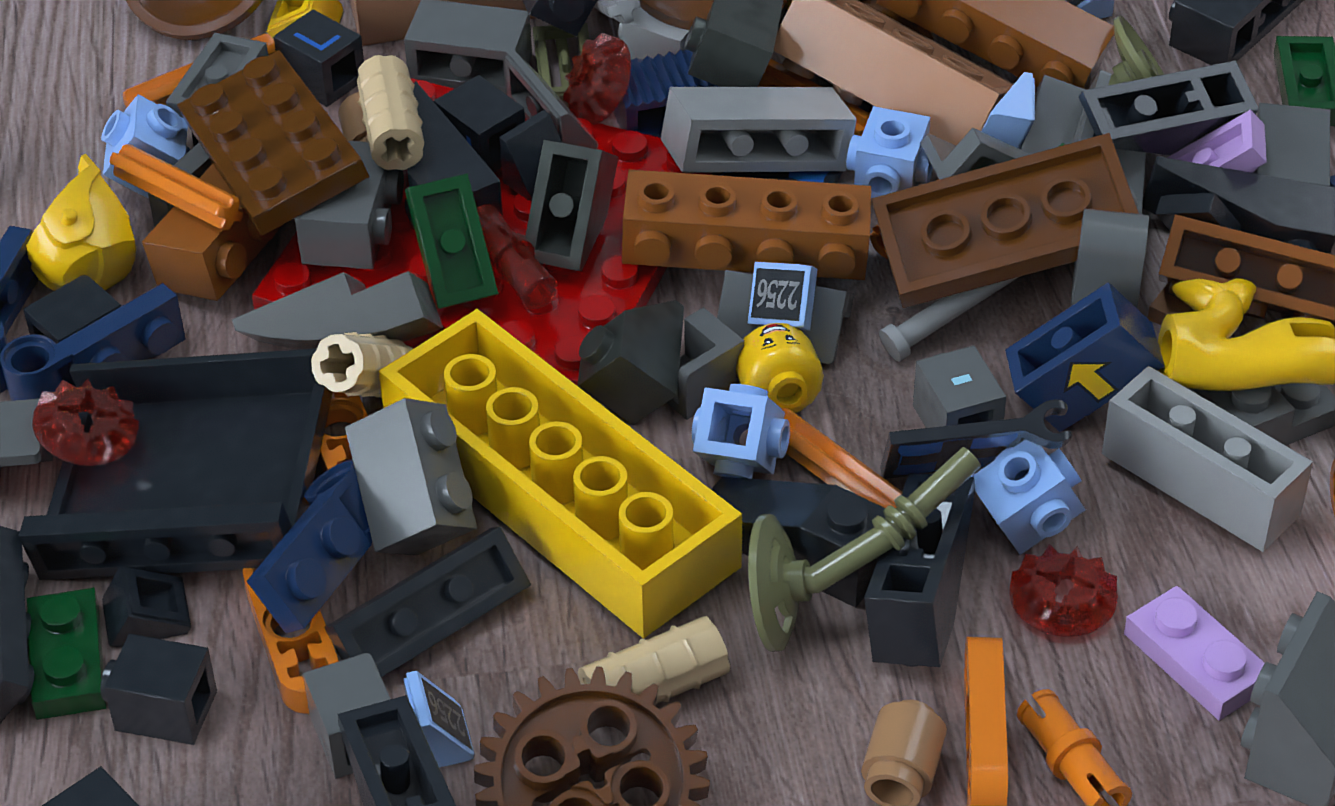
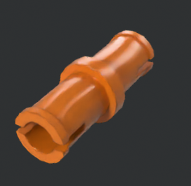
M1042 689L1031 694L1046 713L1044 718L1037 714L1025 699L1018 708L1017 718L1046 752L1045 762L1053 775L1060 780H1067L1086 806H1110L1102 796V791L1104 790L1114 798L1119 806H1127L1132 797L1130 787L1119 778L1101 755L1102 745L1099 739L1091 730L1079 727L1060 703L1056 693L1050 689Z

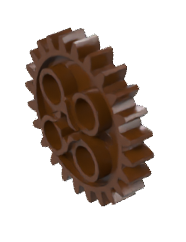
M596 666L590 684L581 685L573 668H567L564 688L556 690L544 676L539 677L538 699L536 701L531 700L519 691L513 694V709L517 716L516 718L500 712H496L493 715V729L500 738L481 737L480 755L490 762L474 765V783L487 787L475 794V805L533 806L535 802L547 803L552 801L550 806H632L623 799L622 794L630 788L644 787L653 791L659 798V801L652 806H701L694 801L708 798L710 780L696 774L706 769L708 756L706 751L688 750L696 743L698 733L696 725H685L675 728L681 711V704L678 701L668 704L660 710L656 707L659 686L655 683L647 687L640 695L631 692V672L626 671L614 687L606 685L603 668ZM607 726L620 730L626 739L617 745L606 746L595 742L590 734L597 728ZM645 753L650 757L648 761L636 760L630 762L634 756ZM548 756L557 760L562 767L552 775L538 776L529 772L525 765L534 757ZM589 774L594 782L604 780V787L594 789L589 781L579 783V778L581 775Z

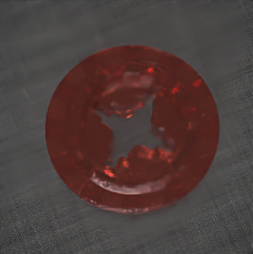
M601 33L595 40L587 39L585 41L582 54L580 56H573L574 66L572 71L565 76L569 86L563 94V100L569 104L568 108L576 118L586 119L592 125L604 121L614 112L622 101L630 81L631 56L628 46L622 39Z
M89 378L80 387H74L62 380L55 392H42L32 418L34 434L39 443L48 452L64 461L88 466L111 463L127 454L135 443L139 421L133 415L132 401L118 400L114 386L102 391L94 389ZM83 411L92 414L94 425L90 427L89 433H84V425L81 424L79 412Z
M1049 544L1041 556L1025 554L1020 568L1012 571L1009 588L1010 601L1018 616L1036 630L1061 637L1082 636L1100 629L1114 615L1118 603L1117 576L1105 571L1102 557L1089 560L1083 558L1078 546L1070 554L1058 553ZM1061 580H1071L1074 583L1073 588L1070 589L1068 595H1064L1062 603L1057 602L1058 593L1055 592L1056 587H1058Z

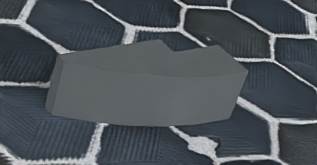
M409 271L367 289L365 284L343 272L232 319L235 331L258 342L292 349L318 348L322 339L335 334L357 332L358 335H385L388 339H398L405 342L443 329L428 283Z

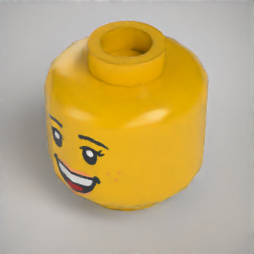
M770 323L756 328L744 337V347L738 356L736 365L740 384L767 390L768 397L780 408H789L794 413L802 411L813 403L821 391L824 374L810 339L799 328H795L787 323Z

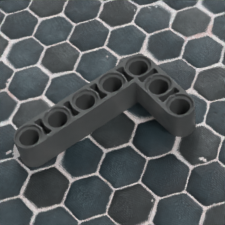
M1116 149L1128 185L1136 196L1139 214L1085 208L1083 210L1077 261L1074 262L1070 307L1108 282L1136 308L1138 307L1149 224V215L1142 214L1146 152Z

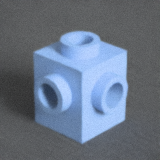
M137 94L124 112L116 110L110 116L103 129L101 140L106 142L103 175L149 199L148 192L114 176V165L109 162L112 152L119 153L123 145L131 144L174 165L191 150L190 147L186 146L188 125L184 118L180 117L172 108L163 104H156Z
M873 106L862 136L853 135L848 148L846 168L855 171L854 185L871 186V198L918 186L919 183H929L933 167L920 142L930 132L931 117Z
M730 384L729 391L705 388L701 407L697 409L692 424L693 452L709 464L715 466L713 474L720 477L752 479L753 472L774 475L776 458H783L787 452L790 438V423L787 419H784L785 411L768 397V391L765 389L744 384ZM748 429L746 445H739L741 434Z
M1025 439L1015 447L1003 450L993 462L971 476L975 478V492L1020 555L1044 538L1054 536L1063 531L1072 519L1086 510L1072 490V487L1082 480L1059 448L1048 455L1042 446Z

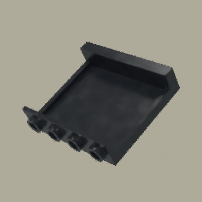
M317 348L72 364L70 374L82 400L47 515L24 516L18 535L39 580L115 576L120 566L161 574L243 570V568L257 569L308 509L309 502L304 497V493L314 481L333 394L326 386L316 381L312 372L311 359Z

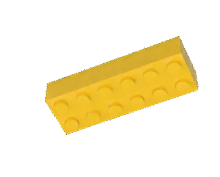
M474 310L379 370L383 408L404 398L446 404L448 415L456 428V446L464 478L471 488L472 497L643 639L742 567L741 512L480 310Z

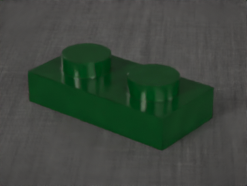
M1277 36L1273 54L1282 105L1330 109V126H1335L1334 38L1324 36Z
M468 173L405 189L430 291L437 310L497 295L498 290Z
M95 587L27 598V612L30 613L32 619L29 634L30 664L34 668L31 697L36 719L40 720L107 709L106 701L102 699L100 691L104 667L99 603Z

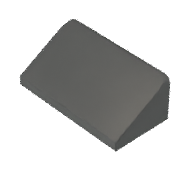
M514 49L507 51L505 56L507 95L524 107L526 120L544 110L550 114L562 143L596 149L598 142L545 80Z

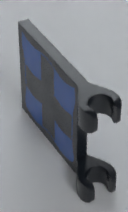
M1054 399L1040 404L1023 418L889 432L880 465L881 477L884 479L906 477L909 473L934 474L962 447L968 449L981 464L979 469L993 462L1003 450L1015 447L1025 439L1048 449L1064 447L1071 440L1072 432L1053 433L1046 428L1044 418L1050 415H1065L1068 411V406L1064 401Z

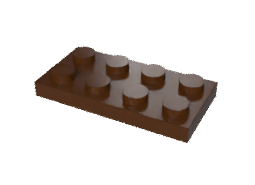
M280 50L268 56L251 60L237 73L216 84H208L199 88L190 98L177 104L186 124L233 194L239 198L241 206L261 236L370 177L361 157Z
M1110 133L871 198L902 308L1077 261L1084 208L1139 214Z

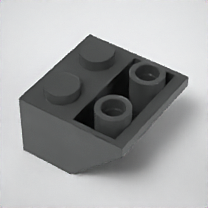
M1317 591L1304 617L1292 613L1289 617L1277 647V653L1283 655L1278 665L1265 662L1257 677L1250 702L1260 707L1256 706L1250 715L1241 738L1240 746L1250 750L1245 779L1308 806H1329L1335 794V601L1331 596Z

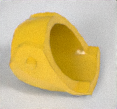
M87 154L81 155L78 175L53 200L27 244L28 259L32 263V271L43 284L53 291L82 275L89 276L100 287L107 290L123 280L129 274L135 262L136 244L129 215L115 193L102 178L101 170Z

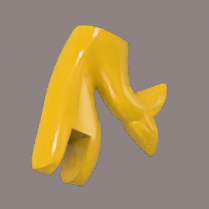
M1241 278L1225 283L1206 279H1192L1179 282L1172 287L1175 295L1194 309L1195 312L1167 314L1164 318L1158 336V344L1165 367L1158 370V372L1186 388L1212 391H1240L1289 383L1335 384V328L1330 321L1305 317L1282 319L1268 323L1242 336L1230 338L1239 327L1243 315L1249 310L1256 292V286L1252 282Z

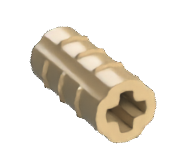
M375 55L365 60L358 69L357 85L360 95L358 103L363 111L362 122L367 131L365 140L370 146L372 159L378 166L386 170H406L416 165L423 157L424 139L421 129L423 121L418 115L417 107L419 103L413 93L415 84L410 79L408 67L403 60L393 55Z
M357 332L330 335L320 341L316 352L312 356V372L316 381L326 386L332 392L345 393L347 396L382 397L379 370L405 355L413 348L405 345L401 340L388 339L385 335H358Z
M702 616L678 627L671 626L669 631L650 639H640L638 644L619 652H609L607 657L580 667L578 669V676L581 685L590 684L596 666H600L605 673L606 685L615 687L626 671L631 672L632 693L640 695L653 683L659 686L657 704L662 701L669 702L671 697L692 688L700 689L702 684L729 673L730 664L726 646L717 627L711 622L709 617Z

